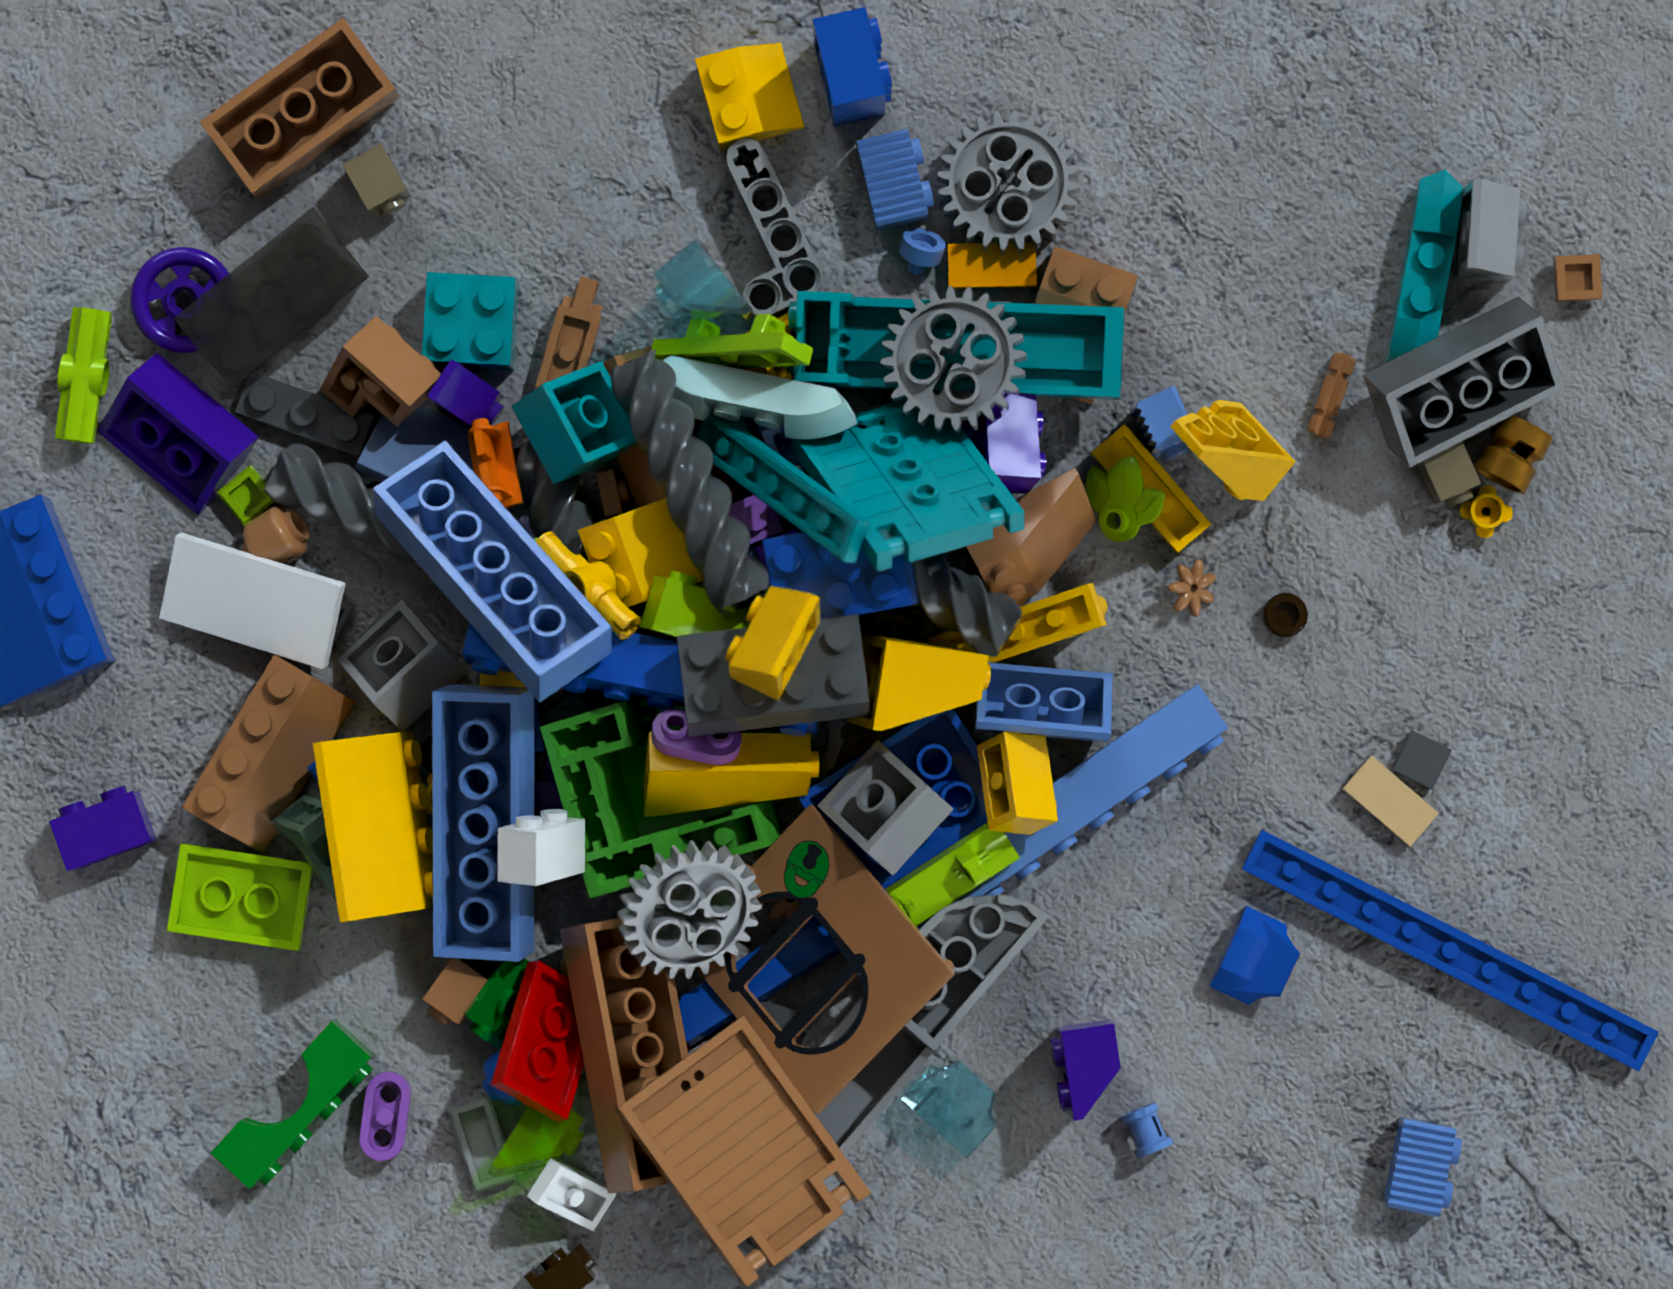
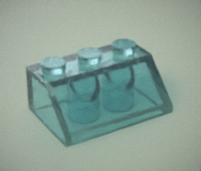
M696 240L691 242L653 274L657 284L653 289L656 293L655 296L658 298L657 301L673 320L680 315L686 324H689L690 320L694 318H705L719 327L750 329L754 322L753 309Z

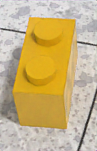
M1004 731L977 745L989 831L1031 835L1058 822L1046 736Z

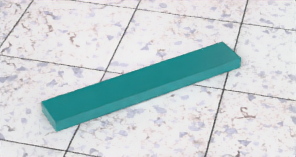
M714 413L709 415L704 421L702 420L696 438L702 440L710 447L713 453V465L842 562H856L870 523L868 519L736 422L721 418Z

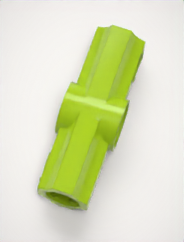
M73 307L67 353L62 355L58 370L57 386L61 396L55 429L56 439L85 444L95 443L100 400L105 397L109 381L110 364L106 357L112 324L111 312L84 307Z

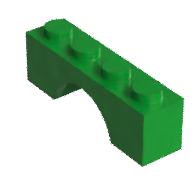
M337 1019L331 1021L301 1054L307 1066L309 1086L306 1098L298 1111L290 1118L274 1123L259 1122L245 1117L210 1152L248 1189L254 1187L258 1182L266 1187L283 1168L277 1161L289 1149L296 1154L313 1136L308 1130L312 1123L319 1116L326 1121L340 1107L343 1101L338 1095L350 1083L354 1088H357L372 1072L373 1068L368 1063L375 1054Z

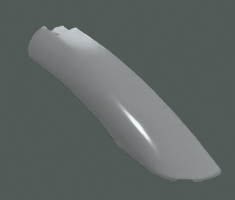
M971 896L943 908L919 930L943 959L953 962L954 968L952 970L956 974L819 1114L814 1112L844 1155L1050 917L1048 914L1029 902L1011 896ZM862 998L820 1047L835 1042L850 1029L858 1015ZM749 1238L737 1246L745 1255L755 1249Z

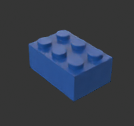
M866 7L813 19V41L833 127L885 115V103L891 102L892 81L887 61L878 62V59H881L882 38L877 18L868 19Z
M804 532L762 540L770 585L812 593L820 597V619L860 615L919 603L912 562H908L903 554L892 557V568L877 572L861 548L855 563L842 562Z

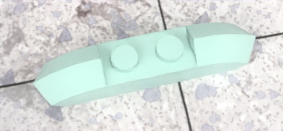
M672 355L663 360L673 368L676 374L673 396L686 402L692 408L694 418L704 421L712 413L732 421H739L740 416L755 418V423L770 429H780L781 424H784L785 438L792 439L827 437L857 424L856 415L849 403L835 388Z

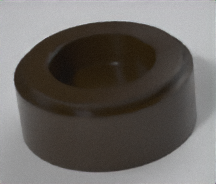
M1281 593L1267 601L1263 608L1262 619L1266 629L1271 634L1287 638L1298 634L1305 627L1308 611L1305 603L1298 596L1291 593Z

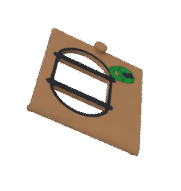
M809 805L752 866L745 863L755 875L754 881L761 889V893L756 896L761 905L775 899L788 898L800 901V908L739 972L736 969L735 955L728 951L723 954L725 960L723 967L718 965L715 960L709 962V973L706 975L699 966L695 968L737 1019L744 1015L809 1107L819 1114L956 973L952 970L954 968L953 962L940 956L815 806ZM815 916L847 954L849 961L784 1029H781L749 990L748 984L797 932ZM860 974L862 979V1001L858 1015L850 1029L841 1038L823 1047L811 1048L798 1045L796 1043L797 1037Z

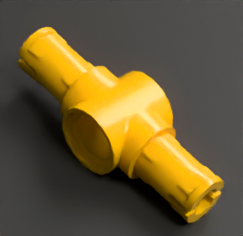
M552 531L541 535L536 543L609 623L616 636L624 640L633 635L638 628L636 625L641 622V618L630 610L617 596L616 578L610 566L601 561L589 563L580 554L575 555Z

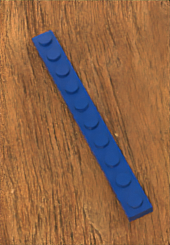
M1264 830L1259 831L1241 867V870L1636 1071H1640L1659 1031Z

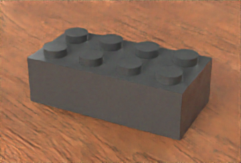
M1519 296L1363 375L1387 447L1409 468L1565 389L1543 317Z
M858 614L820 619V623L779 701L729 677L728 665L730 662L725 660V656L735 636L738 635L743 638L749 627L677 636L689 737L869 715L870 702Z

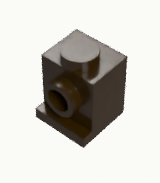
M579 1244L576 1248L574 1247L568 1253H565L560 1247L540 1263L544 1268L543 1272L539 1274L536 1268L533 1267L524 1276L533 1289H582L595 1279L596 1274L592 1268L597 1264L582 1244Z

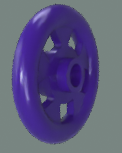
M175 247L157 253L140 268L132 284L130 305L138 328L152 343L168 351L191 353L210 347L224 336L230 328L236 313L237 293L230 273L217 258L196 248ZM194 266L203 270L211 277L203 288L196 281L188 278ZM170 267L178 278L171 281L165 289H162L155 281V278L162 271ZM181 291H186L192 296V304L186 309L179 308L175 303V297ZM206 297L219 300L218 311L214 319L202 316L201 314L206 305ZM160 298L167 317L155 321L150 313L148 302ZM193 320L195 322V334H175L176 321L189 322Z

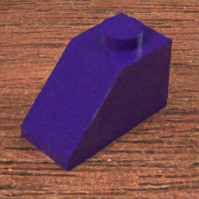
M453 359L450 360L427 396L436 406L471 428V422L479 418L488 419L489 425L493 426L504 409V406L499 403L503 395L498 390Z

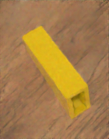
M648 732L643 776L644 817L808 795L811 778H818L819 752L811 751L810 733H806V736L803 737L785 733H741V748L737 758L725 765H713L672 757L659 752L652 743V732ZM720 734L712 735L714 738L719 740L726 738L725 736Z

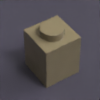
M381 143L342 164L372 217L378 213L382 217H386L405 206L403 199L409 197L410 193Z
M1462 441L1417 464L1435 505L1446 500L1451 508L1474 497L1471 489L1481 484Z

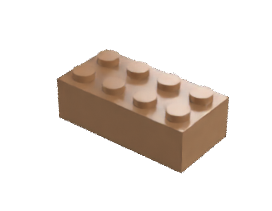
M341 18L205 117L200 123L257 200H260L399 99L400 95L346 20Z

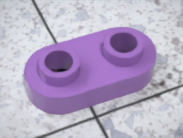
M673 708L664 710L655 717L652 725L651 739L655 748L665 755L713 765H725L735 760L739 755L742 734L741 731L718 733L726 737L721 740L712 736L714 734L689 737L686 710ZM668 726H680L682 729L674 731L669 729Z
M386 1071L376 1075L370 1080L366 1088L359 1142L363 1152L371 1159L377 1161L392 1159L400 1153L405 1144L412 1091L408 1080L397 1072ZM386 1085H391L397 1090V1098L393 1102H388L382 1097V1089ZM385 1129L391 1134L389 1145L382 1146L377 1143L375 1136L378 1130Z

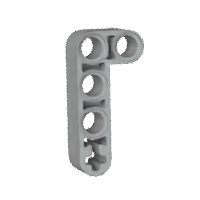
M743 138L735 141L729 147L726 156L729 174L774 267L773 270L754 278L746 285L743 292V302L745 310L754 319L757 314H770L775 317L789 309L790 301L797 302L798 290L790 283L793 273L801 269L812 272L816 281L813 287L807 291L815 292L822 290L823 276L765 150L757 141ZM746 151L749 157L757 155L753 162L759 179L751 183L749 173L744 165L735 166L740 162L739 154ZM764 174H767L769 178H761V177H762ZM751 183L747 188L743 185ZM763 190L773 192L778 198V203L770 211L758 210L753 205V198L758 192ZM780 230H789L794 233L797 242L792 249L779 251L771 243L774 234ZM760 288L771 290L776 297L773 306L766 310L755 308L750 302L754 291Z

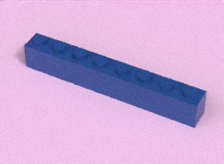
M469 623L462 652L465 663L471 664L473 671L486 675H497L498 670L513 673ZM612 631V653L567 683L562 689L578 693L585 692L586 688L603 691V696L617 701H629L630 696L646 699L649 706L662 710L673 709L674 705L685 707L678 642L637 633L621 640ZM819 721L780 726L779 730L788 735L803 737L806 736V732L817 733Z

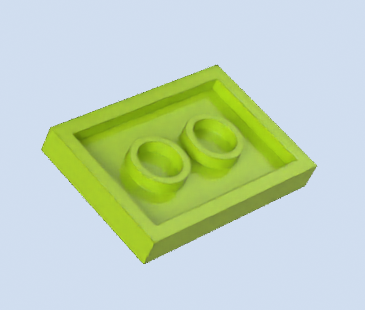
M180 843L167 931L300 951L313 869L308 862Z

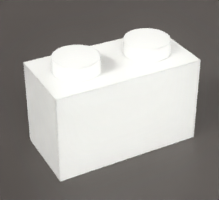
M546 809L541 811V816L516 817L515 824L498 828V882L538 886L585 872V819L568 817L567 810Z

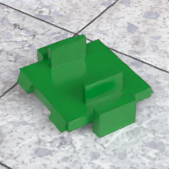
M526 958L516 963L514 961H501L463 1014L473 1021L470 1029L480 1038L498 1049L502 1048L527 962H531Z

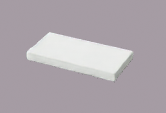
M181 532L175 536L159 618L324 669L329 664L346 583Z

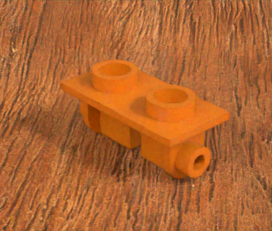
M486 418L473 420L471 422L472 428L468 430L467 436L474 473L506 509L523 504L509 422L505 421L492 426L489 425V420Z

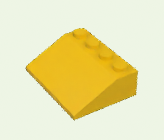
M414 731L313 743L340 923L433 908V831L428 827L426 809L429 805V796L425 785L421 783L419 765L422 762V751L419 742L414 737Z

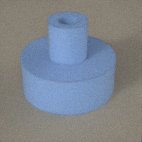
M911 228L903 233L899 253L908 261L907 270L913 274L920 275L924 273L925 267H934L940 264L946 244L938 234L932 231Z

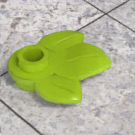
M1129 456L1120 460L1108 473L1100 467L1092 466L1087 474L1086 494L1091 506L1099 513L1100 529L1109 540L1114 542L1128 541L1137 534L1141 525L1154 522L1161 514L1165 493L1157 489L1144 488L1142 472L1136 457ZM1116 513L1121 518V525L1119 528L1115 521Z

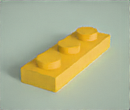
M1125 424L1091 452L1093 458L1107 473L1120 460L1129 456L1136 457L1142 472L1144 488L1157 489L1165 493L1161 514L1151 525L1176 554L1211 525L1209 520Z

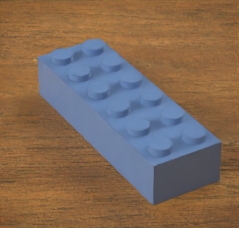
M443 441L373 488L375 516L539 702L612 653V627L446 441Z
M448 684L432 691L433 957L519 962L534 952V886L498 882V828L515 824L516 817L534 816V696L526 687Z

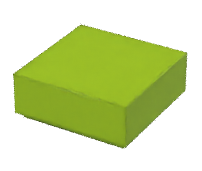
M249 465L216 492L243 526L277 503L264 492L267 483L252 465Z

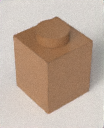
M451 958L422 999L430 1005L427 1013L446 1026H449L451 1021L458 1025L462 1024L466 1019V1016L463 1014L490 977L464 959Z

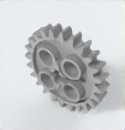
M996 111L994 112L993 124L987 125L979 116L976 120L977 131L975 133L963 126L961 128V135L964 142L962 143L954 139L949 141V148L955 156H941V164L950 169L937 173V181L949 185L938 190V199L951 200L943 208L944 216L957 214L958 217L953 223L954 231L960 230L965 226L969 228L966 242H972L978 235L982 237L983 251H986L993 241L998 242L1001 255L1005 254L1008 243H1014L1019 254H1023L1024 241L1030 240L1032 245L1038 249L1041 246V233H1044L1051 239L1056 238L1057 232L1053 223L1067 226L1069 218L1062 210L1075 211L1077 202L1067 196L1077 194L1080 191V184L1069 181V179L1079 175V166L1066 165L1074 157L1073 149L1059 150L1064 142V135L1061 134L1050 139L1048 137L1051 127L1049 122L1044 124L1039 130L1034 128L1035 115L1031 114L1025 124H1022L1018 121L1017 111L1012 112L1009 122H1003L999 112ZM998 145H1007L1014 150L1015 155L1010 160L999 161L992 156L991 150ZM1030 151L1033 156L1019 170L1016 186H1008L993 212L986 214L984 212L985 208L1000 192L1001 178L1008 180L1025 152ZM1042 169L1050 175L1051 181L1046 185L1036 186L1028 180L1027 175L1032 170ZM973 180H982L989 185L990 190L983 196H973L967 191L966 185ZM1010 204H1017L1025 210L1026 216L1019 221H1010L1003 216L1002 210Z
M948 286L946 298L940 299L935 290L931 289L929 295L930 303L925 305L919 298L914 297L913 302L916 311L913 314L904 309L899 310L905 323L902 326L889 324L888 328L896 336V340L882 341V346L888 352L893 353V356L881 359L880 364L884 368L893 369L894 372L888 374L883 380L885 385L888 386L899 385L891 394V398L894 402L907 398V402L902 410L906 416L912 414L917 409L920 411L918 415L919 425H925L932 417L935 418L934 423L937 432L942 431L946 421H951L955 433H960L962 421L968 420L971 427L977 430L978 416L983 414L990 422H994L995 418L992 408L995 405L1006 411L1009 409L1003 397L1005 393L1019 395L1020 391L1012 383V379L1025 378L1026 373L1023 369L1015 366V363L1027 360V354L1021 350H1014V347L1024 342L1023 334L1019 333L1009 334L1017 324L1016 319L1011 317L1001 321L1005 307L1000 303L990 310L988 308L990 302L989 294H983L975 302L973 301V293L970 287L966 288L962 298H956L953 287ZM941 320L953 321L957 326L954 335L949 339L940 340L933 336V328ZM969 324L974 325L973 333L967 338L960 350L964 363L962 365L955 363L949 371L941 393L939 395L933 394L935 386L941 381L948 368L944 356L946 354L950 356L956 354L966 327ZM981 340H990L997 347L995 354L987 360H980L972 355L973 347ZM923 359L931 360L936 366L931 377L920 380L912 376V368L916 362ZM967 379L975 383L976 388L970 398L959 400L952 396L951 390L957 381Z
M689 841L685 853H681L675 845H672L670 850L671 857L664 859L659 853L654 854L657 865L650 868L647 865L641 864L639 867L644 874L642 880L635 878L628 880L634 893L621 894L620 898L627 908L617 911V915L623 922V925L619 927V931L625 939L624 944L642 967L648 964L656 975L664 969L668 977L673 979L680 968L686 978L689 979L693 974L694 967L698 966L706 975L709 973V962L714 960L723 967L725 965L723 954L728 951L731 954L738 955L739 950L735 943L738 940H751L745 928L758 926L759 922L752 913L762 909V905L756 898L761 893V889L754 881L755 875L740 855H732L724 845L717 851L710 841L704 844L701 851L693 841Z

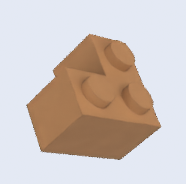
M375 316L342 347L320 390L351 418L355 417L368 403H371L398 427L428 399L427 396L441 376V373L435 369L434 364L427 357L420 355L406 343L395 328L386 325L380 318Z

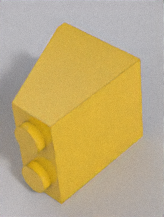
M861 633L870 702L869 715L846 718L845 721L871 730L883 731L982 700L983 690L987 689L991 678V667L988 664L989 655L957 647Z

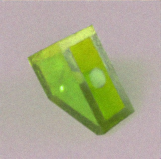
M528 1106L491 1164L488 1173L494 1177L545 1167L550 1158L558 1162L563 1153L571 1157L585 1134L578 1131L584 1118L570 1110L568 1120L556 1122Z

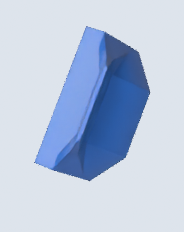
M1245 906L1208 986L1248 1005L1260 998L1280 997L1300 955V952L1295 948L1287 935V925Z

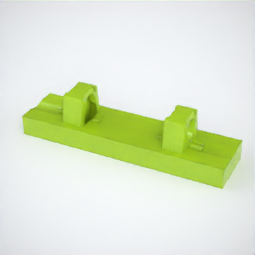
M757 314L750 333L736 335H719V326L705 318H694L690 320L684 338L654 339L651 350H656L654 358L662 361L672 355L736 369L809 365L813 352L812 347L798 342L793 336L786 333V324L770 314Z
M985 823L885 890L906 914L903 906L909 913L907 915L908 918L917 926L1020 859V856L1004 832L989 831L988 823ZM960 864H961L962 867L965 869V871L969 874L968 876L965 874V872H964L963 869L961 868Z

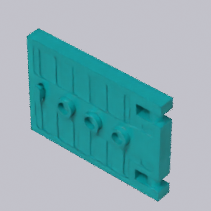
M907 399L855 413L857 424L837 434L816 439L791 438V450L810 477L870 521L861 549L877 572L892 568V557L903 554L908 562H913L993 539V528L1004 525L1009 533L1024 530V510L962 428L960 433H955L951 421H946L942 431L937 432L934 423L935 418L932 417L925 425H919L918 415L920 411L918 409L908 416L902 411Z

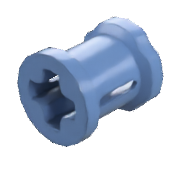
M1156 1102L1120 1116L1122 1122L1128 1124L1136 1143L1137 1150L1135 1155L1137 1158L1155 1153L1174 1143L1172 1137L1166 1136L1156 1113L1159 1109Z

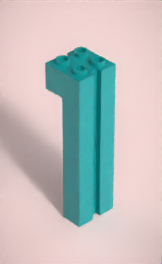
M798 291L797 302L790 301L789 328H793L794 332H797V341L812 347L813 352L809 365L786 366L787 373H791L795 381L830 388L895 391L899 385L888 386L885 385L883 380L884 377L894 372V370L884 368L880 364L881 359L893 356V353L883 348L882 341L896 340V336L891 333L888 326L889 324L902 326L905 323L899 310L904 309L913 314L916 311L913 299L855 297L852 293ZM920 299L925 305L930 303V300ZM989 302L988 308L991 310L1000 303ZM1002 303L1005 311L1001 321L1014 317L1017 322L1009 334L1019 333L1023 334L1024 342L1014 347V350H1021L1027 354V360L1015 363V366L1025 371L1026 377L1012 379V383L1016 385L1020 393L1036 394V397L1121 400L1125 325L1124 307ZM941 320L934 326L933 336L940 340L949 339L954 335L957 326L953 321ZM969 324L966 327L956 354L954 356L948 354L944 356L948 368L933 392L941 393L951 367L955 363L959 365L964 363L960 350L967 338L973 333L974 325ZM981 340L973 347L972 355L977 359L987 360L995 354L996 344L990 340ZM928 359L916 362L912 368V376L920 380L931 377L936 368L935 363ZM967 379L959 380L953 385L951 393L973 394L976 388L975 383Z

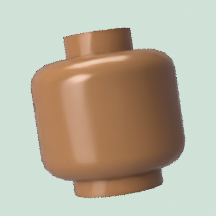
M273 506L244 526L243 536L245 542L242 544V551L288 565L306 552L307 539L310 538V532L305 521L297 511Z

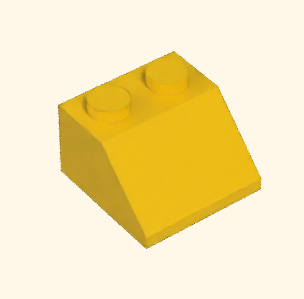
M781 43L740 46L695 58L720 151L729 149L731 144L739 139L749 138L760 141L804 128Z
M666 498L578 530L589 563L601 561L610 566L616 578L617 596L627 607L648 600L654 576L669 578L671 570L696 577V582L703 580V574L694 566L687 553L685 534L677 528L668 512Z
M770 586L764 598L757 596L753 601L746 620L751 622L743 638L738 635L735 636L727 651L725 660L730 662L728 665L730 678L779 701L820 623V597L812 593Z

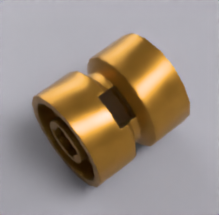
M1512 415L1495 425L1491 433L1494 443L1493 445L1484 446L1474 468L1476 472L1490 481L1516 493L1525 494L1536 473L1532 464L1543 460L1553 438L1532 423ZM1513 446L1518 448L1516 454L1510 451Z

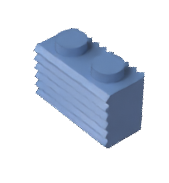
M908 129L856 141L857 153L876 231L928 219L927 208L935 205L929 180L921 182L917 165L924 164L919 138L910 139Z
M1175 386L1143 399L1136 404L1130 416L1136 418L1134 424L1140 426L1138 432L1143 434L1141 440L1147 442L1145 448L1151 450L1150 454L1154 458L1161 455L1163 462H1167L1188 452V449H1190L1170 427L1175 420L1187 415Z
M1399 1117L1383 1204L1386 1207L1440 1217L1441 1208H1449L1453 1193V1182L1447 1181L1450 1164L1457 1165L1462 1145V1139L1455 1138V1128Z

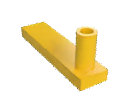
M1089 583L1021 606L1023 619L1011 634L998 656H989L988 662L996 663L1107 625L1104 617L1108 609L1106 600L1096 593L1094 584ZM948 631L927 638L930 644L957 647L976 652L967 645L960 632Z

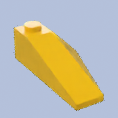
M1214 401L1209 408L1204 406L1197 414L1191 412L1175 420L1170 426L1192 452L1224 482L1223 487L1238 500L1264 501L1296 462L1247 408L1239 402Z

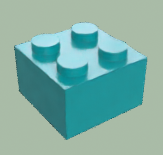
M427 272L422 355L427 357L434 366L446 367L450 360L453 359L465 368L514 371L519 282L516 277Z
M602 361L546 382L511 406L553 485L612 461L637 444L631 432L629 415L618 404L613 393L611 377Z

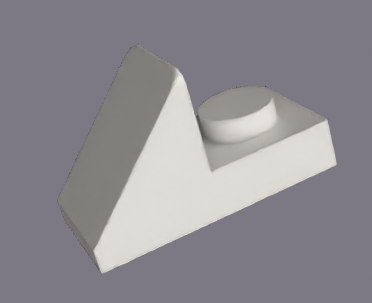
M550 1158L527 1197L537 1205L594 1232L617 1193H608L605 1185L562 1159L555 1161Z

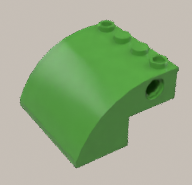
M640 698L619 702L540 727L563 809L568 811V817L585 819V872L582 875L589 899L631 887L628 882L630 878L642 880L644 874L639 866L641 864L647 865L650 868L656 866L654 856L656 853L662 855L664 859L671 857L670 850L672 845H675L681 853H685L689 841H693L700 851L704 844L710 841L717 851L724 845L732 855H741L771 846L782 834L773 801L644 817L643 776L648 732H652L655 717L664 711L649 706L646 699ZM674 705L675 709L686 710L685 707ZM668 726L669 729L674 731L682 729L680 726ZM752 729L743 730L741 733H752Z

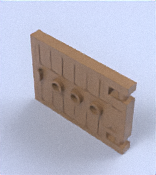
M744 1015L615 1109L743 1288L759 1278L755 1271L762 1265L767 1263L769 1268L774 1267L843 1215L845 1212L841 1206L848 1200L852 1199L854 1203H857L871 1193ZM834 1174L840 1185L829 1191L823 1181ZM749 1238L755 1249L744 1256L737 1246Z

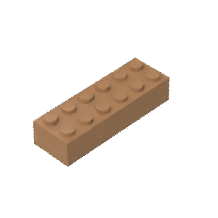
M619 917L559 929L608 1193L635 1192L668 1184L615 1109L689 1055L675 979L669 978L664 969L656 975L648 964L643 967L639 964L635 956L630 953L624 944L625 939L619 931V927L623 925V922Z

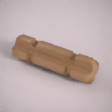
M1340 352L1332 355L1328 367L1330 374L1325 375L1314 407L1317 412L1311 416L1307 428L1310 434L1320 438L1331 436L1335 425L1333 417L1339 413L1349 384L1346 379L1352 375L1356 363L1355 358Z

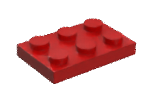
M540 961L527 962L490 1085L556 1122L568 1120L584 1066L568 977Z

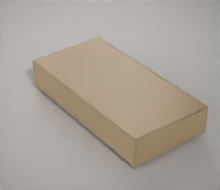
M1372 755L1368 757L1342 788L1345 793L1408 847L1412 846L1439 814Z

